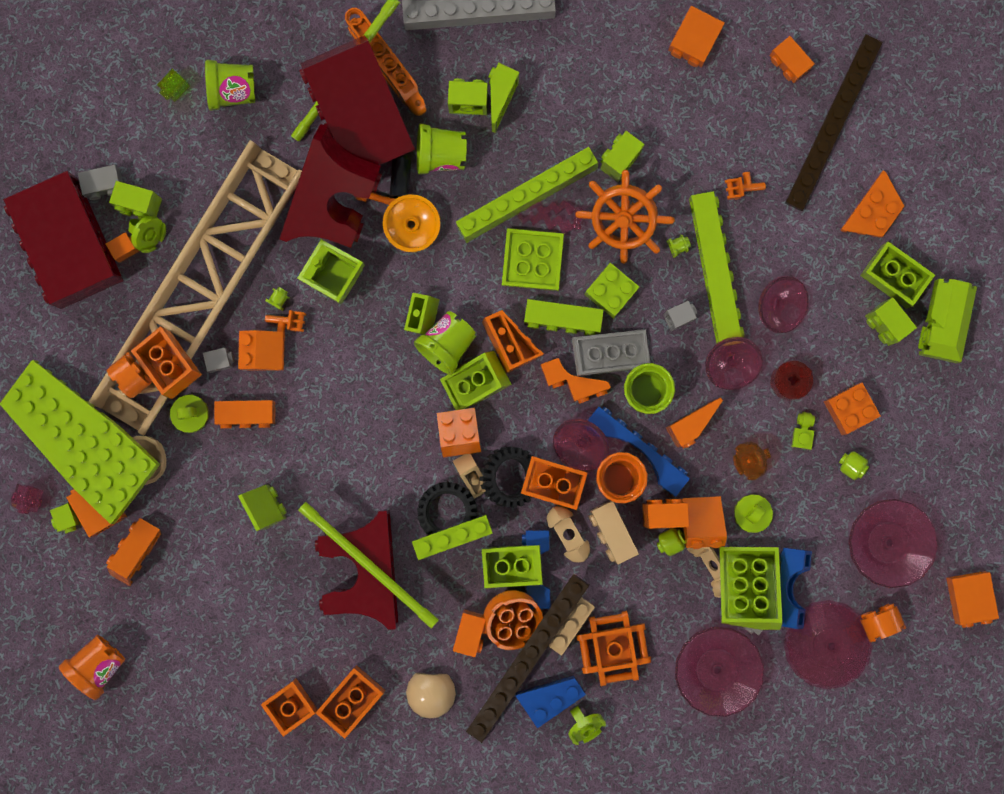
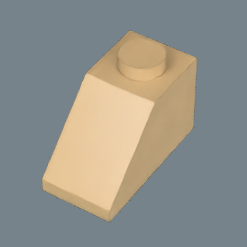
M465 454L453 460L457 471L473 498L475 499L484 494L486 490L481 488L483 481H480V476L483 475L472 455Z

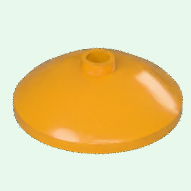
M413 194L403 195L396 198L387 207L383 216V230L388 241L397 249L405 252H418L429 247L437 238L440 230V217L437 209L428 199ZM409 221H413L415 223V226L413 228L408 227L407 224Z

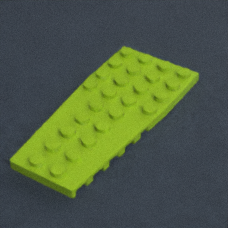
M32 360L0 402L1 407L71 487L110 524H115L160 466V463L122 427L103 412L96 410L95 406L81 398L78 392L67 387L66 383L52 375L49 369L43 368L38 364V361Z

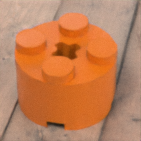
M129 351L107 369V373L112 381H116L119 385L118 388L129 398H134L153 383L140 363L136 362L135 357Z
M894 603L879 607V612L877 613L876 611H869L861 615L862 619L860 621L869 642H875L878 637H881V639L887 638L907 628L898 607L894 606Z

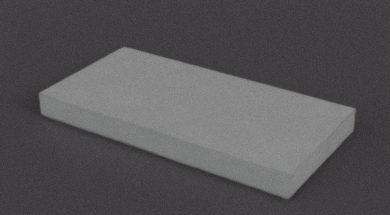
M646 329L572 338L577 376L633 370V368L641 364L651 363Z

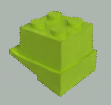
M321 239L297 279L341 304L346 299L365 265L362 261Z

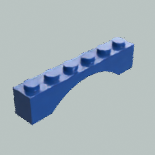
M603 406L602 409L597 407L584 426L598 437L620 439L636 447L651 463L657 476L658 485L673 497H676L690 479L686 476L688 472L680 466L678 468L671 464L673 461L665 454L663 456L656 452L658 449L650 442L648 444L644 443L641 440L643 437L634 430L630 432L626 428L628 425L619 418L615 420L611 416L613 413Z

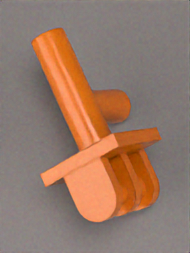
M750 172L742 173L744 184L742 183V177L725 180V184H727L726 192L729 195L727 200H738L744 196V192L765 190L766 184L764 182L751 183Z
M289 310L288 317L266 315L265 322L278 323L277 332H285L286 324L287 330L304 332L302 327L305 324L303 320L306 313Z

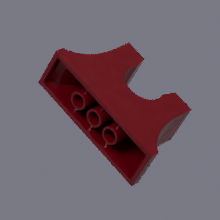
M320 124L312 139L279 240L288 242L298 237H319L351 248L353 241L358 242L364 223H361L363 215L352 208L342 206L336 200L334 194L347 192L355 197L369 199L371 192L375 193L382 176L379 173L381 166L358 158L346 151L334 140L328 126Z
M390 510L379 511L370 523L358 530L341 533L395 581ZM327 534L318 536V540H315V550L319 552V556L328 558L347 557L355 563L358 570V578L353 587L349 589L338 588L322 595V599H319L320 611H323V615L361 614L379 621L388 630L397 629L399 626L397 597Z

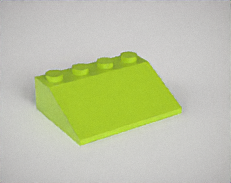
M720 547L721 622L723 624L759 630H781L782 604L779 547Z

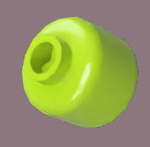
M851 452L849 455L845 453L839 461L842 464L840 471L853 480L862 479L869 469L868 460L857 452Z
M670 528L659 534L657 547L661 553L665 552L668 556H673L685 549V536L680 529Z

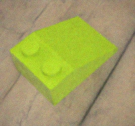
M499 62L497 67H493L489 74L492 132L496 133L519 84V72Z
M495 351L481 354L456 369L452 375L448 374L440 379L455 410L467 409L512 385Z
M263 485L238 496L256 531L268 529L286 519L285 514H287V511L282 503H278L276 499L278 494L273 486Z
M540 545L498 546L482 549L484 588L543 585Z

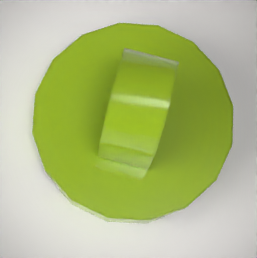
M149 215L142 219H131L128 231L132 234L131 242L133 246L142 253H150L156 250L158 242H163L165 238L166 225L156 216Z
M184 395L173 403L170 409V418L172 424L178 430L185 433H194L205 426L209 419V409L201 398L195 395Z
M748 495L742 497L737 502L734 508V517L736 524L746 532L757 533L765 530L770 525L773 510L771 504L760 495Z
M578 705L570 710L577 723L573 725L568 735L575 745H579V741L582 740L584 743L593 740L602 732L600 728L606 726V722L600 714H591L585 717Z

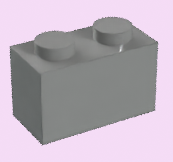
M116 165L78 173L82 195L87 199L89 198V200L100 199L102 195L106 194L111 196L115 182L123 183L120 168Z
M686 301L667 310L663 316L672 332L693 322L697 318V310L693 304Z

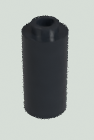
M401 155L392 159L390 198L396 199L403 195H409L411 160L408 159V156Z

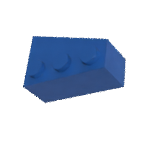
M574 675L518 691L515 694L537 728L586 695Z

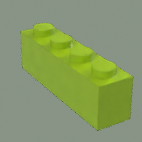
M527 299L524 324H528L527 327L532 329H539V326L547 327L546 330L557 332L558 329H565V333L577 334V331L585 332V336L596 335L601 332L603 309Z
M483 515L412 541L418 560L488 536L493 534L487 515Z

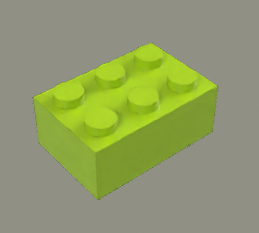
M886 242L881 245L860 276L908 309L914 306L935 274L890 242Z

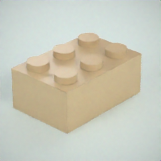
M608 501L590 510L591 515L588 517L592 525L598 527L600 532L597 533V536L602 544H606L608 550L605 552L611 562L620 564L639 555L613 501Z

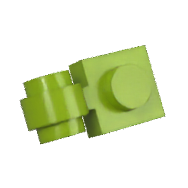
M809 412L798 414L797 424L801 426V429L794 428L791 447L812 450L814 431L808 430V428L814 426L815 415Z

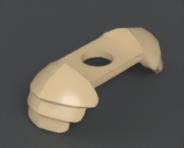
M564 506L553 507L547 515L548 527H554L567 550L564 555L570 561L584 562L590 554L589 541H583L571 519L573 513ZM566 529L574 531L575 535L572 540H566L563 537V532Z
M687 548L695 557L702 558L714 579L711 582L714 596L721 598L720 559L715 553L714 548ZM711 560L717 564V570L711 566Z

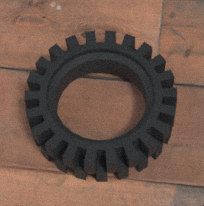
M501 447L500 450H494V454L487 456L489 460H484L483 465H485V468L480 470L483 473V476H480V481H483L481 488L486 490L484 492L485 496L490 497L489 500L491 502H495V504L512 508L524 506V502L529 503L531 501V496L521 494L522 488L512 495H506L501 492L496 483V472L503 462L514 459L523 466L526 477L531 456L533 455H529L530 452L516 447Z
M442 482L433 485L423 493L417 507V518L426 534L430 535L444 530L435 526L429 513L432 501L442 494L455 495L463 502L465 518L462 523L477 518L476 502L472 494L465 487L453 482Z

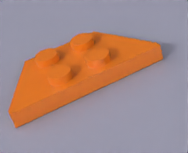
M884 170L841 228L842 232L882 238L902 211L904 204Z

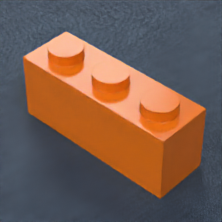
M214 401V424L220 425V429H232V425H239V428H251V425L259 424V428H270V424H275V401Z

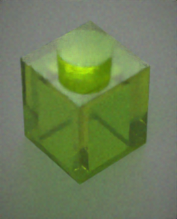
M173 68L157 84L161 89L159 93L167 101L170 98L174 102L190 87L186 80Z

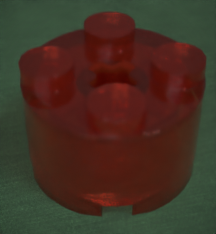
M785 362L772 372L770 379L771 387L775 394L783 400L791 401L802 398L812 388V371L802 362ZM793 377L795 383L791 384V381H788V378Z

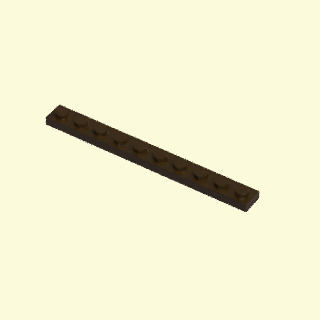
M867 34L863 37L785 204L803 211L883 43L882 41Z
M573 573L466 732L481 743L484 741L590 584Z

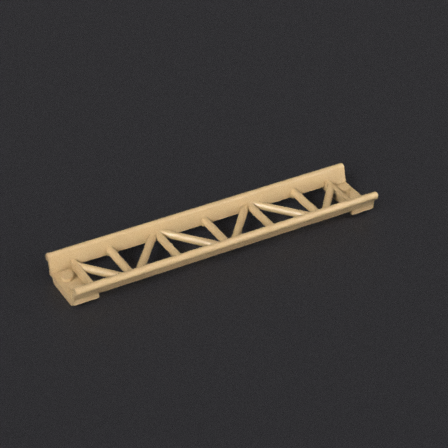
M250 140L112 364L128 351L132 354L131 350L144 340L149 330L153 333L158 329L157 324L189 342L191 345L186 353L192 359L297 188L302 170H296L262 150L253 141ZM248 169L253 172L266 212L234 194ZM262 177L285 190L274 209ZM229 200L262 219L213 227ZM262 227L246 255L241 254L211 236ZM207 242L241 262L224 291ZM200 247L216 294L184 275ZM179 281L212 300L163 308ZM212 309L196 337L161 317ZM106 373L89 402L135 428L139 434L145 436L168 397L160 394L151 410L126 396L121 390L114 389L117 382L112 381L108 373ZM151 384L139 394L159 390L155 384Z

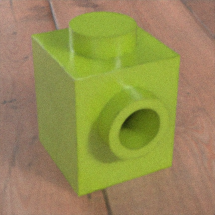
M69 503L50 510L52 515L51 523L53 528L57 529V532L64 531L65 534L76 531V526L81 525Z

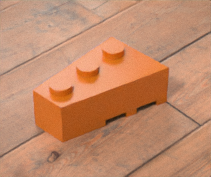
M503 310L485 317L482 321L506 373L544 355L531 342L529 337H526L521 332L519 327Z
M141 518L137 522L134 521L129 528V535L126 538H122L118 544V551L115 555L112 554L106 562L110 575L128 586H131L133 583L131 578L137 570L140 571L141 563L150 554L161 535L160 529Z

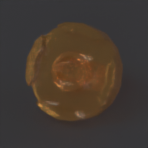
M751 441L738 445L735 448L736 455L733 456L734 465L740 475L744 474L748 477V480H756L765 475L767 459L771 458L769 449L762 450L756 443Z

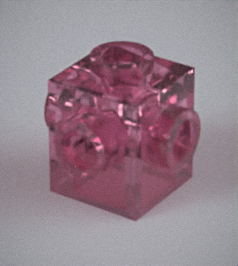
M17 484L15 492L11 496V506L17 508L18 513L28 515L29 512L37 513L42 503L43 490L33 486Z

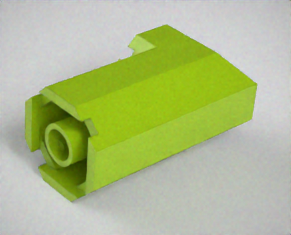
M944 279L934 281L928 314L925 320L928 325L927 327H922L918 348L922 349V351H919V355L956 364L962 362L977 290L976 286L972 287L971 283L955 279H949L948 283H944Z

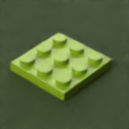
M507 228L502 286L559 291L564 234Z

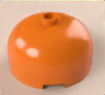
M509 590L499 593L489 601L483 613V618L486 619L484 624L486 634L498 648L504 650L520 649L524 647L543 619L541 609L530 595L522 591ZM528 604H532L534 609H531Z

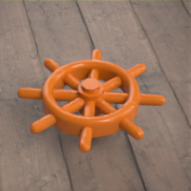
M628 170L622 171L621 185L612 186L605 191L595 181H590L589 187L599 196L593 210L577 211L575 213L577 218L592 219L593 228L598 236L589 243V248L594 249L603 241L611 247L620 249V262L623 264L628 260V249L640 247L644 243L655 254L659 253L660 248L651 239L657 223L673 224L675 222L672 216H658L657 207L652 198L662 191V186L656 185L647 193L639 187L629 185ZM621 195V207L612 197ZM629 196L637 199L638 201L635 204L634 202L630 204ZM604 203H606L613 210L614 213L601 212ZM643 206H645L648 215L635 214ZM602 220H612L614 222L605 228ZM635 222L649 223V225L643 231ZM620 227V237L613 235L612 233ZM628 227L637 237L628 238Z

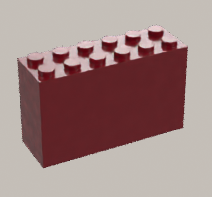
M365 35L300 63L302 69L299 72L304 83H309L310 85L307 89L313 103L318 102V105L315 107L321 121L326 120L324 125L328 126L332 137L342 148L354 156L376 165H381L415 150L371 45Z
M65 171L3 199L6 205L4 210L12 218V228L16 234H19L21 239L19 244L29 257L27 262L32 269L34 268L36 273L34 276L35 280L44 291L42 296L47 304L63 309L124 281L112 254L105 244L107 243L90 203L82 195L79 179L73 174Z

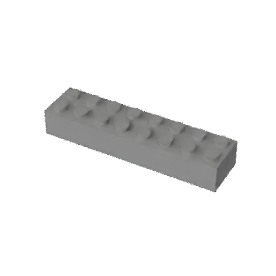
M402 0L405 30L555 18V0Z

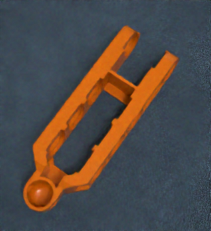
M350 8L345 14V21L354 40L363 36L371 25L365 14L358 8ZM353 14H358L360 16V18H353L350 20V16ZM377 33L370 42V45L386 82L413 114L417 116L423 115L427 111L416 82L380 34Z

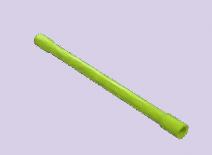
M387 0L383 5L380 13L364 34L369 43L400 4L399 0ZM317 101L291 134L295 140L301 142L319 115L315 107L318 105Z
M305 502L298 509L310 522L318 526L416 613L431 629L439 621L427 608L419 604L321 517L311 505Z

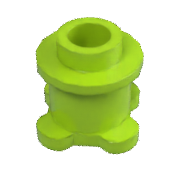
M681 234L679 238L667 240L673 258L678 256L677 254L689 252L688 248L691 245L688 237H684Z
M280 287L277 290L273 288L269 300L266 298L265 301L283 311L284 308L282 306L286 299L290 298L287 296L288 292Z

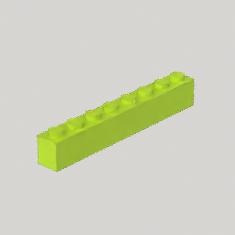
M587 147L456 221L457 228L465 242L468 243L597 170L598 161L591 149Z
M714 191L691 195L689 202L717 347L742 342L744 330L743 327H740L738 320L741 319V314L735 304L737 293L735 289H732L731 282L734 281L732 271H729L728 268L730 256L728 252H725L724 247L726 245L725 233L722 234L721 226H723L722 216L718 215L717 210L719 208L718 196H715Z

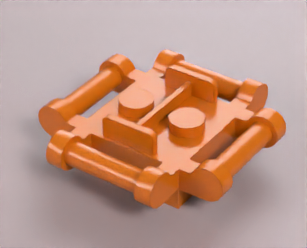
M622 611L621 614L595 618V616L589 617L591 632L576 635L577 641L580 643L583 661L582 673L598 672L600 686L633 679V681L639 680L637 665L651 663V656H648L644 630H646L645 623L630 626L627 611ZM623 621L624 627L597 631V625ZM632 632H637L640 658H636ZM589 639H593L597 663L594 666H591L587 644ZM631 668V672L605 676L604 673L607 671Z

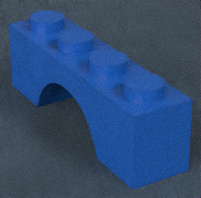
M526 530V534H522V546L540 545L541 554L549 551V530ZM544 585L526 586V593L536 601L540 609H550V588ZM528 604L531 609H534L532 604Z
M783 548L780 554L781 627L804 629L806 609L801 607L795 600L793 585L800 574L810 571L812 551Z

